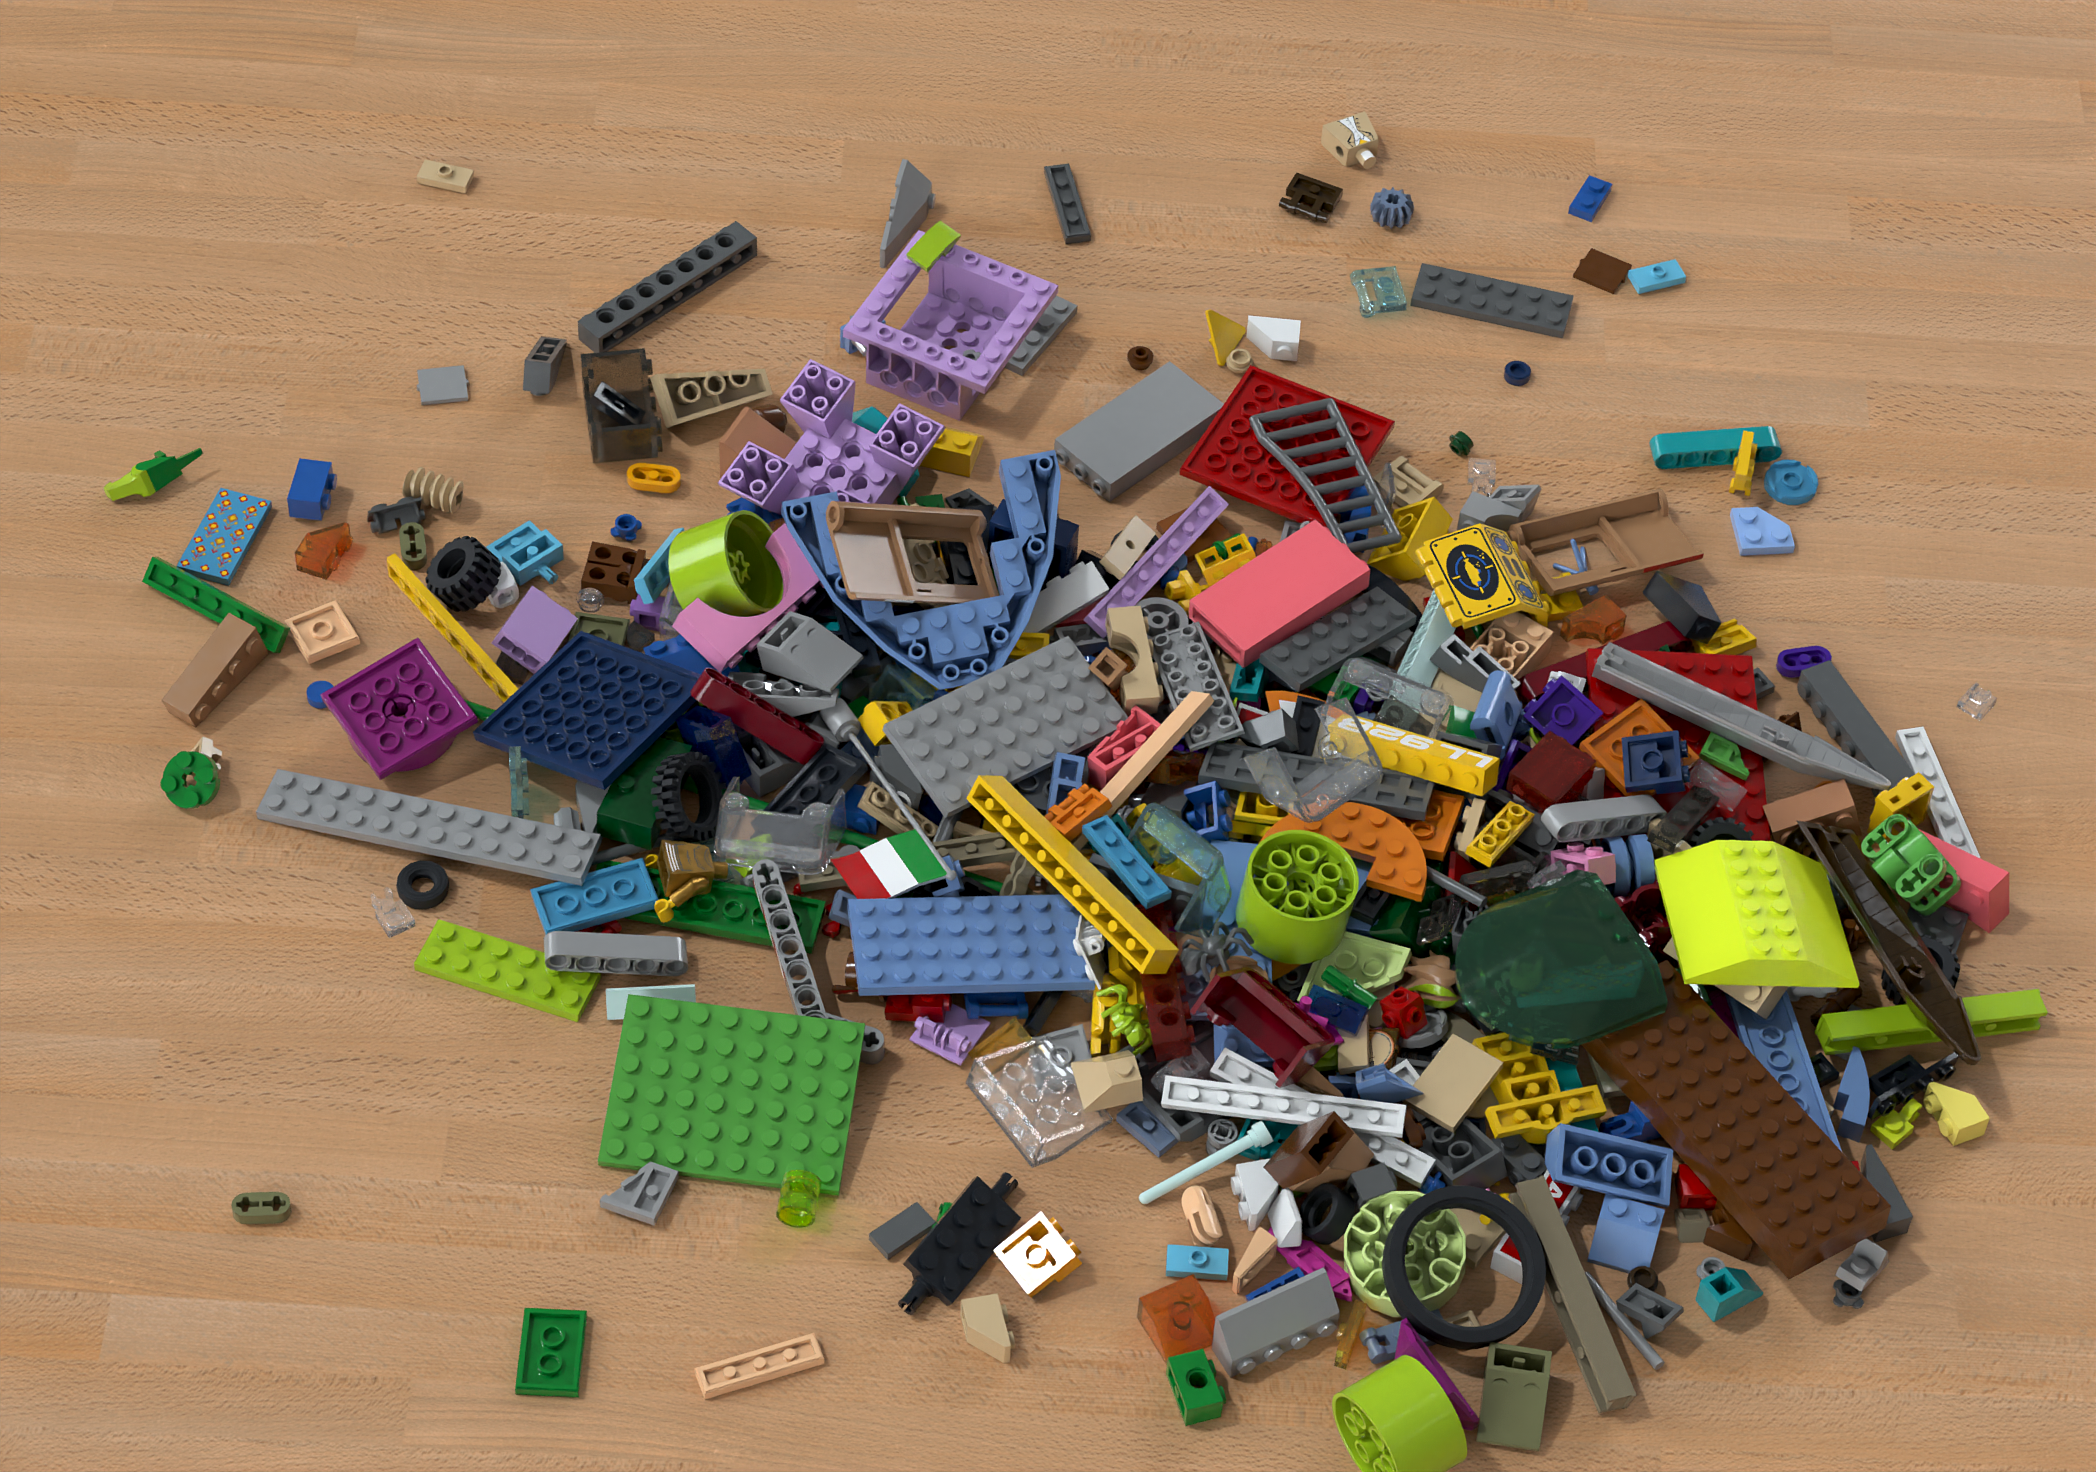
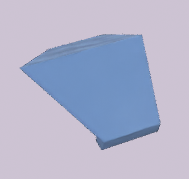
M1384 1063L1356 1071V1087L1362 1100L1396 1103L1424 1094L1386 1069Z

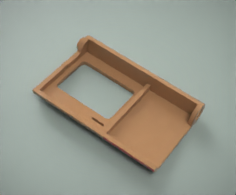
M1662 489L1512 524L1509 527V531L1506 532L1511 542H1516L1521 559L1526 561L1529 570L1549 596L1611 581L1624 580L1631 576L1700 560L1704 556L1702 551L1697 552L1668 516V500ZM1592 538H1600L1619 563L1555 579L1548 575L1533 553L1571 544V539L1580 542Z

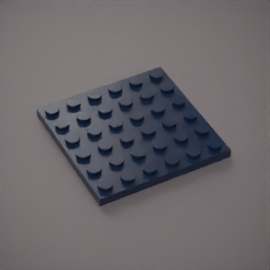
M580 631L473 731L476 741L605 790L697 701L690 691L701 674Z

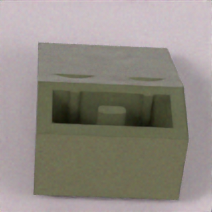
M1495 1342L1489 1343L1485 1361L1476 1442L1539 1451L1552 1351Z

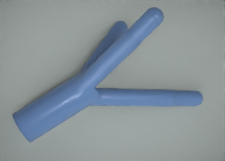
M1571 539L1570 543L1579 571L1557 563L1553 564V568L1562 572H1570L1573 575L1587 571L1585 547H1580L1579 552L1576 540ZM1595 585L1587 587L1586 590L1589 595H1594L1599 591V588Z

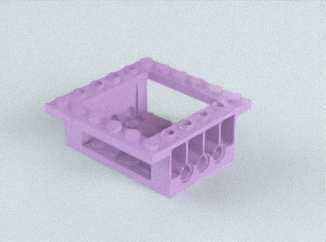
M918 230L844 327L843 337L866 346V383L960 421L979 393L985 394L1050 305L1058 293V285L961 246L954 245L946 256L942 255L929 271L927 295L900 330L881 322L922 269L906 256L915 243L925 234V232ZM966 329L967 331L959 333L956 330ZM951 345V346H954V347H956V348H951L950 350H948V349H945L944 347ZM972 349L975 352H980L981 355L975 361L962 356L964 351Z

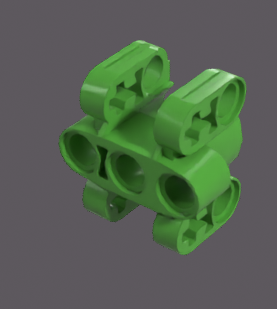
M1894 814L1889 816L1862 841V852L1871 861H1874L1871 866L1906 902H1910L1912 908L1921 915L1932 914L1960 889L1961 879L1956 873L1957 871L1923 832H1920L1911 820H1908L1903 815ZM1897 822H1904V831H1901L1898 835H1892V826ZM1883 834H1886L1891 839L1889 843L1882 836ZM1874 843H1877L1880 848L1877 853L1872 848ZM1952 875V885L1945 889L1940 888L1939 882L1943 880L1944 876ZM1935 888L1940 895L1936 896L1931 889ZM1923 896H1925L1929 902L1926 906L1921 904L1920 899Z

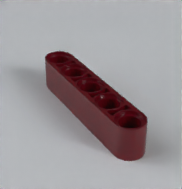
M712 668L704 669L690 691L691 695L703 705L803 765L809 762L825 742L824 738L815 730Z

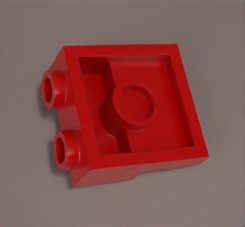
M951 993L888 995L884 1012L885 1020L915 1022L919 1016L923 1018L927 1016L933 1022L944 1023L946 1011H951L952 995Z

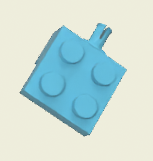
M530 520L486 546L500 562L506 564L516 583L520 586L539 575L543 576L549 584H553V581L555 583L558 579V575L550 567L564 559L563 544L547 529L540 531Z

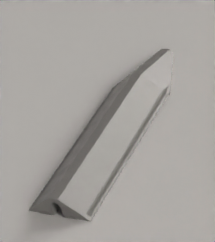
M1611 642L1604 647L1603 653L1597 659L1592 673L1593 677L1635 697L1642 698L1650 704L1793 771L1836 781L1845 779L1846 783L1883 791L1889 790L1891 782L1886 777L1816 735L1812 737Z

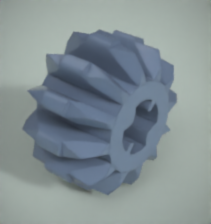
M1394 187L1391 190L1382 188L1381 192H1375L1370 205L1373 222H1379L1381 227L1387 225L1390 229L1393 226L1402 228L1403 224H1409L1414 211V205L1411 195L1404 194L1403 189L1397 191Z

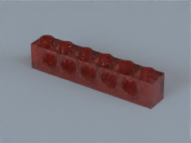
M1163 902L1147 910L1141 903L1135 904L1134 906L1178 948L1175 932H1169V928L1174 927L1171 909L1165 910ZM1179 955L1175 956L1166 974L1140 973L1157 1062L1193 1055L1191 1043L1196 1042L1193 1025H1187L1186 1022L1187 1019L1192 1018L1188 1001H1182V996H1186L1187 991L1184 978L1178 979L1177 973L1183 972Z

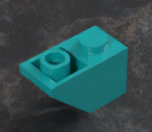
M1724 1267L1700 1281L1695 1300L1710 1319L1716 1322L1761 1297L1763 1291L1745 1270Z

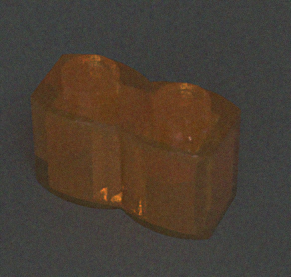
M1171 750L1143 781L1172 786L1179 785L1184 781H1198V775L1206 755Z

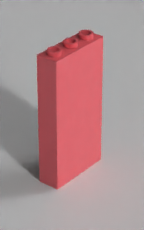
M1313 520L1190 599L1189 618L1194 623L1199 621L1202 630L1242 668H1245L1259 659L1260 654L1308 627L1369 587L1370 568L1364 560L1356 557L1346 544L1336 539L1327 527H1323L1317 520Z

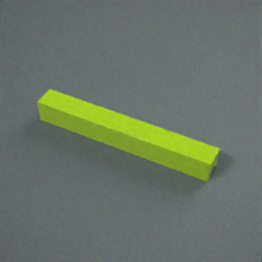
M2039 989L1962 998L1975 1037L2039 1030L2041 1027L2038 1021L2039 1018L2046 1016L2048 1013L2040 996ZM1907 1004L1822 1014L1814 1031L1819 1038L1825 1055L1852 1052L1853 1046L1858 1047L1860 1051L1942 1041L1910 1011Z

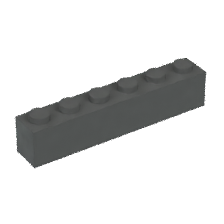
M1830 660L1801 670L1797 685L1799 695L1807 701L1815 717L1822 721L1827 728L1829 736L1836 740L1844 753L1886 777L1891 782L1889 790L1897 786L1903 778H1910L1915 775ZM1871 788L1875 798L1883 791Z

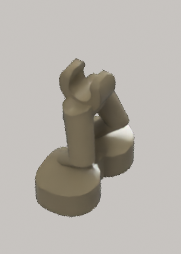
M1017 851L1010 867V872L1012 873L1007 875L999 896L1056 895L1061 893ZM1032 876L1041 877L1048 883L1045 893L1036 894L1027 887Z

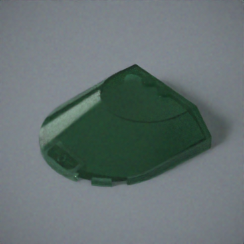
M1577 869L1490 906L1473 919L1462 934L1455 956V979L1465 1004L1475 1017L1489 1029L1493 1030L1496 1027L1500 1031L1509 1034V1040L1531 1047H1533L1534 1042L1551 1044V1049L1578 1046L1666 1011L1668 999L1658 962L1597 873Z

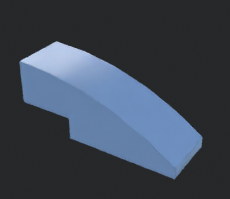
M1060 752L1056 753L1046 814H1048V809L1054 804L1059 805L1064 801L1072 789H1078L1082 786L1081 781L1085 757Z
M1853 1046L1833 1108L1843 1111L1836 1135L1860 1142L1869 1111L1870 1090L1869 1078L1861 1051L1858 1047Z

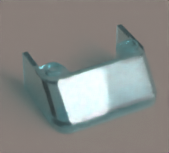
M1150 803L1142 811L1127 839L1150 866H1152L1154 860L1168 865L1178 857L1203 878L1174 929L1177 932L1200 938L1199 930L1205 929L1210 935L1232 895L1223 855L1169 808L1161 804Z

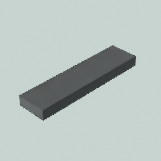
M1069 163L1044 166L1045 179L1065 244L1091 241V233Z

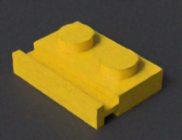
M1736 619L1721 623L1708 644L1691 639V646L1695 647V652L1705 654L1737 655L1757 647V638L1743 625H1738Z

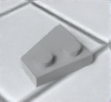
M649 1162L639 1169L636 1175L630 1176L621 1182V1188L609 1196L607 1194L603 1195L600 1199V1207L655 1226L679 1178V1173L677 1170Z

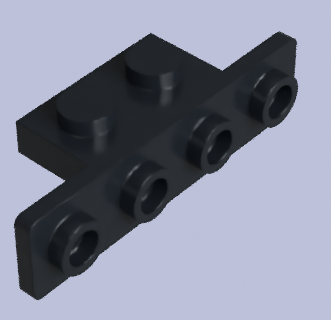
M1954 1052L1925 1069L1909 1054L1869 1077V1088L1878 1097L1874 1100L1867 1116L1871 1120L1880 1115L1886 1116L1898 1104H1907L1920 1091L1925 1093L1929 1083L1937 1082L1941 1079L1943 1081L1949 1079L1956 1070L1954 1066L1959 1056Z

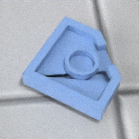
M1759 507L1731 508L1730 518L1740 556L1794 552L1795 544L1789 525Z

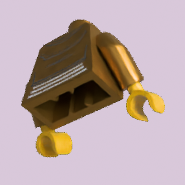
M662 840L658 857L655 854H650L645 859L646 867L659 870L665 897H670L668 901L666 899L657 900L654 905V909L663 923L673 918L674 912L672 908L674 906L679 907L696 895L708 894L711 891L713 879H727L728 863L712 861L709 847L684 841Z

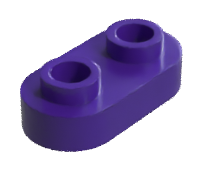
M1822 646L1787 649L1779 653L1776 669L1785 677H1800L1801 670L1829 660L1831 661L1832 656Z

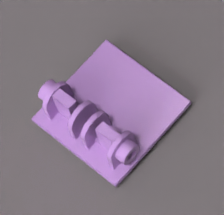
M952 1004L951 1011H946L944 1023H936L929 1020L927 1016L924 1018L919 1016L914 1024V1027L917 1029L909 1041L961 1066L991 1022L980 1017L978 1019H968L966 1010Z

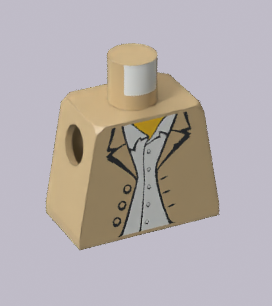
M1365 111L1323 125L1321 144L1340 163L1347 167L1361 163L1365 169L1374 166L1379 140Z

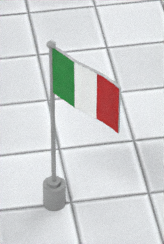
M838 698L836 706L821 709L820 716L836 739L840 742L852 740L914 827V830L885 838L853 854L830 859L856 898H895L921 885L945 878L950 881L954 880L957 876L956 871L948 867L856 736L861 729V724L846 702Z

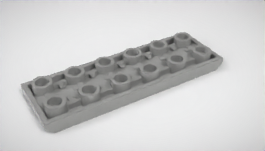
M1199 621L1148 638L1153 641L1154 652L1152 658L1154 662H1157L1158 673L1173 710L1177 708L1191 691L1208 693L1214 700L1213 704L1184 735L1190 752L1210 746L1217 741L1245 734Z

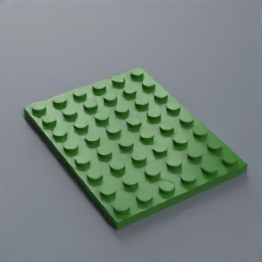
M628 994L598 1156V1165L639 1170L649 1162H653L677 1170L679 1176L839 1196L864 1041L865 1023Z

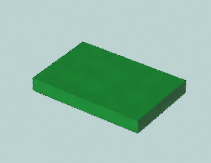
M524 1308L515 1385L516 1395L579 1397L587 1324L586 1310Z

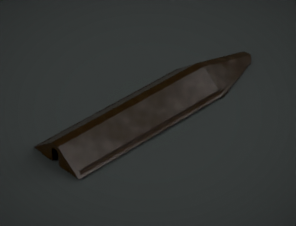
M1797 821L1806 844L1825 870L1831 884L1910 1011L1966 1064L1976 1065L1981 1059V1054L1962 997L1956 994L1887 883L1871 866L1874 862L1862 852L1861 842L1855 832L1851 829L1828 826L1824 830L1821 824Z

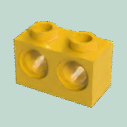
M873 701L864 708V713L858 718V721L874 746L888 745L892 743L882 730L884 724L913 711L908 702Z

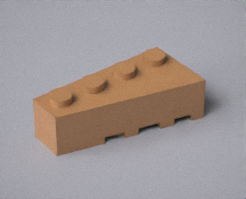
M228 613L163 697L162 702L168 712L195 728L206 719L269 654L256 627Z

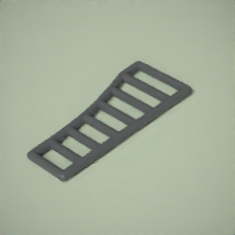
M1327 398L1252 415L1249 418V423L1259 443L1294 476L1309 495L1332 535L1341 543L1346 544L1352 553L1396 544L1402 540V536L1334 399ZM1322 410H1327L1331 419L1266 433L1262 425ZM1335 428L1340 435V438L1282 450L1274 443ZM1345 447L1350 457L1302 468L1292 460ZM1350 467H1356L1359 474L1356 477L1314 486L1308 478ZM1365 486L1369 494L1328 505L1322 495ZM1372 505L1375 506L1379 514L1340 524L1337 523L1333 515ZM1384 525L1388 532L1387 535L1348 543L1344 536L1345 533Z

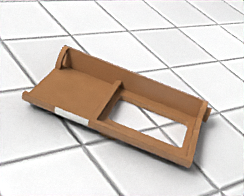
M831 501L826 510V522L846 593L851 600L954 605L999 596L990 567L989 557L981 534L986 529L987 521L980 510ZM902 539L964 543L967 547L978 585L916 582L912 575Z

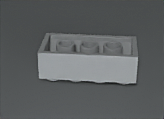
M1324 1267L1216 1316L1212 1350L1230 1378L1239 1373L1246 1374L1253 1370L1255 1366L1265 1361H1275L1283 1353L1291 1349H1301L1309 1341L1320 1336L1327 1337L1337 1329L1340 1311Z

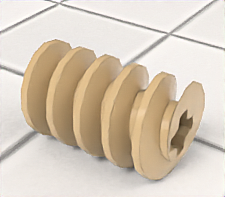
M420 467L416 473H414V470L408 472L403 483L402 494L403 497H413V499L421 497L423 504L427 506L432 505L433 508H441L444 512L454 514L460 507L463 499L464 482L459 481L454 487L453 478H448L444 483V475L439 474L435 479V472L430 470L425 476V468Z

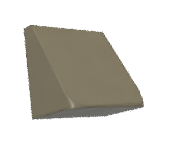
M1674 1209L1679 1241L1681 1243L1703 1242L1706 1230L1710 1227V1221L1705 1209Z

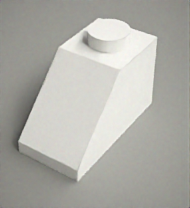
M1248 315L1246 338L1270 359L1297 361L1301 320Z

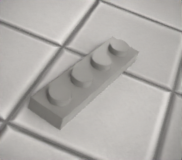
M1055 296L1004 368L1023 376L1077 314L1078 305Z

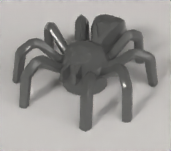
M1223 922L1215 923L1213 936L1209 935L1207 930L1200 929L1199 935L1204 941L1203 945L1193 939L1186 940L1182 945L1183 951L1179 961L1183 974L1187 976L1193 975L1202 969L1205 981L1208 982L1211 979L1206 967L1207 962L1212 966L1221 964L1224 972L1230 970L1226 960L1230 957L1228 949L1232 943L1239 944L1249 957L1253 955L1243 940L1234 938L1236 933H1241L1249 945L1253 944L1254 940L1245 928L1236 927L1229 931ZM1219 928H1221V929L1223 930V932L1225 933V935H1224V934H1220V935H1219ZM1190 944H1192V945H1194L1195 947L1199 948L1200 950H1198V949H1193V948H1188V947H1189Z

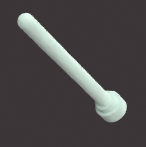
M1261 1120L1251 1126V1130L1247 1131L1248 1135L1144 1191L1139 1195V1201L1142 1204H1148L1253 1145L1255 1148L1260 1145L1261 1147L1273 1142L1272 1137Z

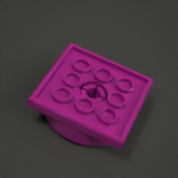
M418 637L320 694L323 702L346 732L354 751L369 764L379 780L394 772L411 771L429 765L449 749L456 735L478 723L476 715Z

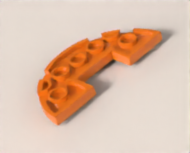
M1327 802L1311 805L1292 812L1279 820L1260 840L1261 842L1272 834L1287 830H1305L1321 834L1339 844L1350 857L1373 863L1366 878V886L1419 902L1423 900L1427 884V866L1421 845L1407 826L1380 809L1353 802Z

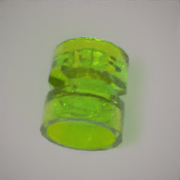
M791 1170L784 1174L780 1189L781 1196L779 1197L776 1217L785 1225L798 1228L808 1227L815 1222L818 1207L817 1201L821 1191L820 1178L814 1173L805 1170Z

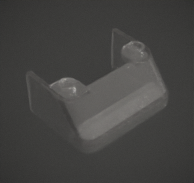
M1356 657L1348 659L1343 664L1328 693L1321 721L1327 723L1348 682L1435 718L1436 721L1428 737L1436 739L1437 732L1443 730L1449 718L1450 710L1454 705V699L1445 690L1370 659Z
M1347 697L1315 708L1328 733L1318 743V753L1324 764L1297 784L1294 783L1275 747L1247 755L1243 758L1264 798L1271 804L1306 823H1313L1323 819L1376 781L1382 774L1381 761Z
M733 777L720 801L714 842L715 860L717 862H727L731 866L753 868L758 861L768 859L776 863L780 872L805 875L822 873L826 870L847 828L844 789H838L831 805L821 802L812 803L804 809L802 815L749 809V799L740 794L739 777Z

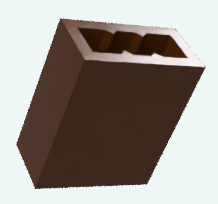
M1333 1111L1297 1126L1263 1168L1283 1189L1320 1175L1353 1136L1354 1132Z

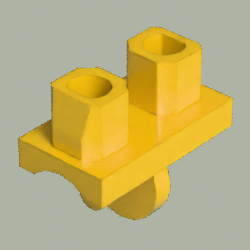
M1183 570L1179 572L1177 580L1167 582L1164 594L1169 600L1179 599L1178 604L1189 616L1190 599L1209 587L1208 585L1200 586L1199 583H1195L1189 572Z

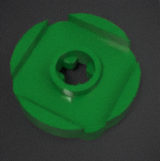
M181 751L166 765L160 786L168 799L179 807L194 809L205 806L212 802L219 791L220 779H218L216 770L218 767L214 760L204 753ZM194 772L196 774L194 779L197 783L195 786H187L186 777Z

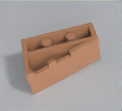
M1845 779L1763 806L1774 842L1782 846L1788 835L1799 827L1797 821L1821 824L1825 829L1828 826L1851 829L1855 832L1856 836H1862L1855 804Z

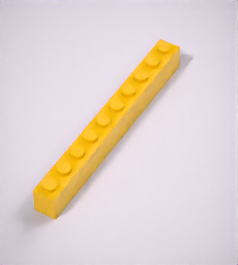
M979 775L966 799L1141 974H1166L1179 949L1003 776Z

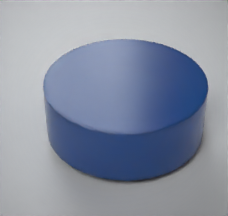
M327 681L313 682L306 691L308 703L314 708H327L320 694L334 686Z

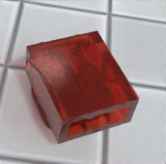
M1549 731L1510 771L1506 789L1543 813L1552 805L1575 802L1582 795L1584 786L1593 778L1596 760L1588 753L1582 752L1568 743L1563 737Z

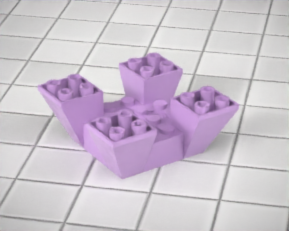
M810 359L780 399L781 404L804 432L799 441L785 459L748 441L719 480L718 485L764 509L781 514L783 501L836 491L839 501L892 504L945 430V426L899 403L878 433L875 434L852 422L855 381Z

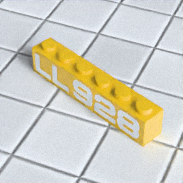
M1344 713L1330 724L1327 747L1329 751L1479 796H1483L1497 784L1500 758L1349 713Z

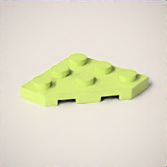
M1345 931L1341 943L1330 955L1312 963L1297 1002L1299 1004L1302 996H1308L1312 999L1310 1009L1322 1013H1328L1352 1002L1346 997L1343 999V994L1321 979L1322 973L1329 965H1332L1352 980L1356 978V982L1371 993L1399 981L1404 975V967H1407L1411 958V949Z

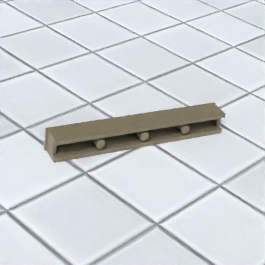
M1542 1175L1536 1179L1518 1182L1515 1185L1517 1192L1509 1194L1508 1198L1525 1215L1541 1242L1546 1266L1545 1286L1598 1413H1603L1619 1408L1625 1409L1637 1395L1545 1177Z

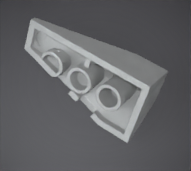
M902 159L896 178L895 199L892 198L889 221H886L880 247L881 268H885L926 220L929 209H933L935 205L936 194L932 193V182L905 159Z
M729 672L728 678L792 717L836 706L839 689L834 688L830 693L806 684L795 686L790 683V679L781 678L779 682L767 680V675L760 673ZM722 716V726H730V728L736 730L743 729Z

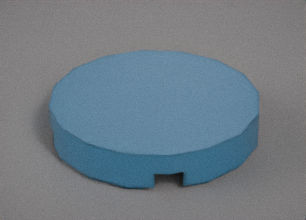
M1781 460L1773 463L1766 472L1764 487L1769 496L1777 502L1786 505H1800L1807 503L1815 496L1818 487V477L1808 465L1806 468L1801 465V462L1796 460Z

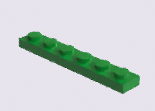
M159 557L151 558L142 580L143 583L218 623H221L227 614L231 613L256 627L268 650L274 653L281 652L290 627Z

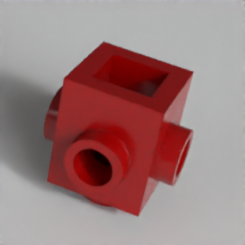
M1400 986L1379 1001L1383 1013V1022L1390 1032H1399V1036L1408 1039L1428 1024L1424 1011V1001L1416 992Z

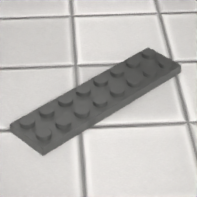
M1218 741L1209 746L1198 775V784L1216 781L1222 788L1318 804L1353 802L1380 809L1392 816L1425 821L1436 784L1435 782L1395 770Z

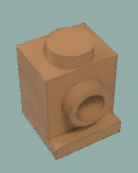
M1107 647L1088 667L1092 673L1114 692L1119 688L1122 676L1128 674L1124 670L1128 665Z

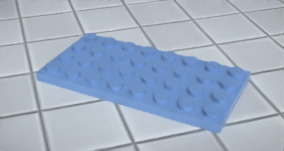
M1062 894L848 899L847 909L859 996L1095 989V981H1090L1087 976L1083 955L1078 956L1073 944L1081 913Z

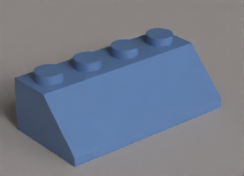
M1562 1123L1547 1135L1545 1165L1554 1182L1666 1208L1669 1206L1673 1149Z

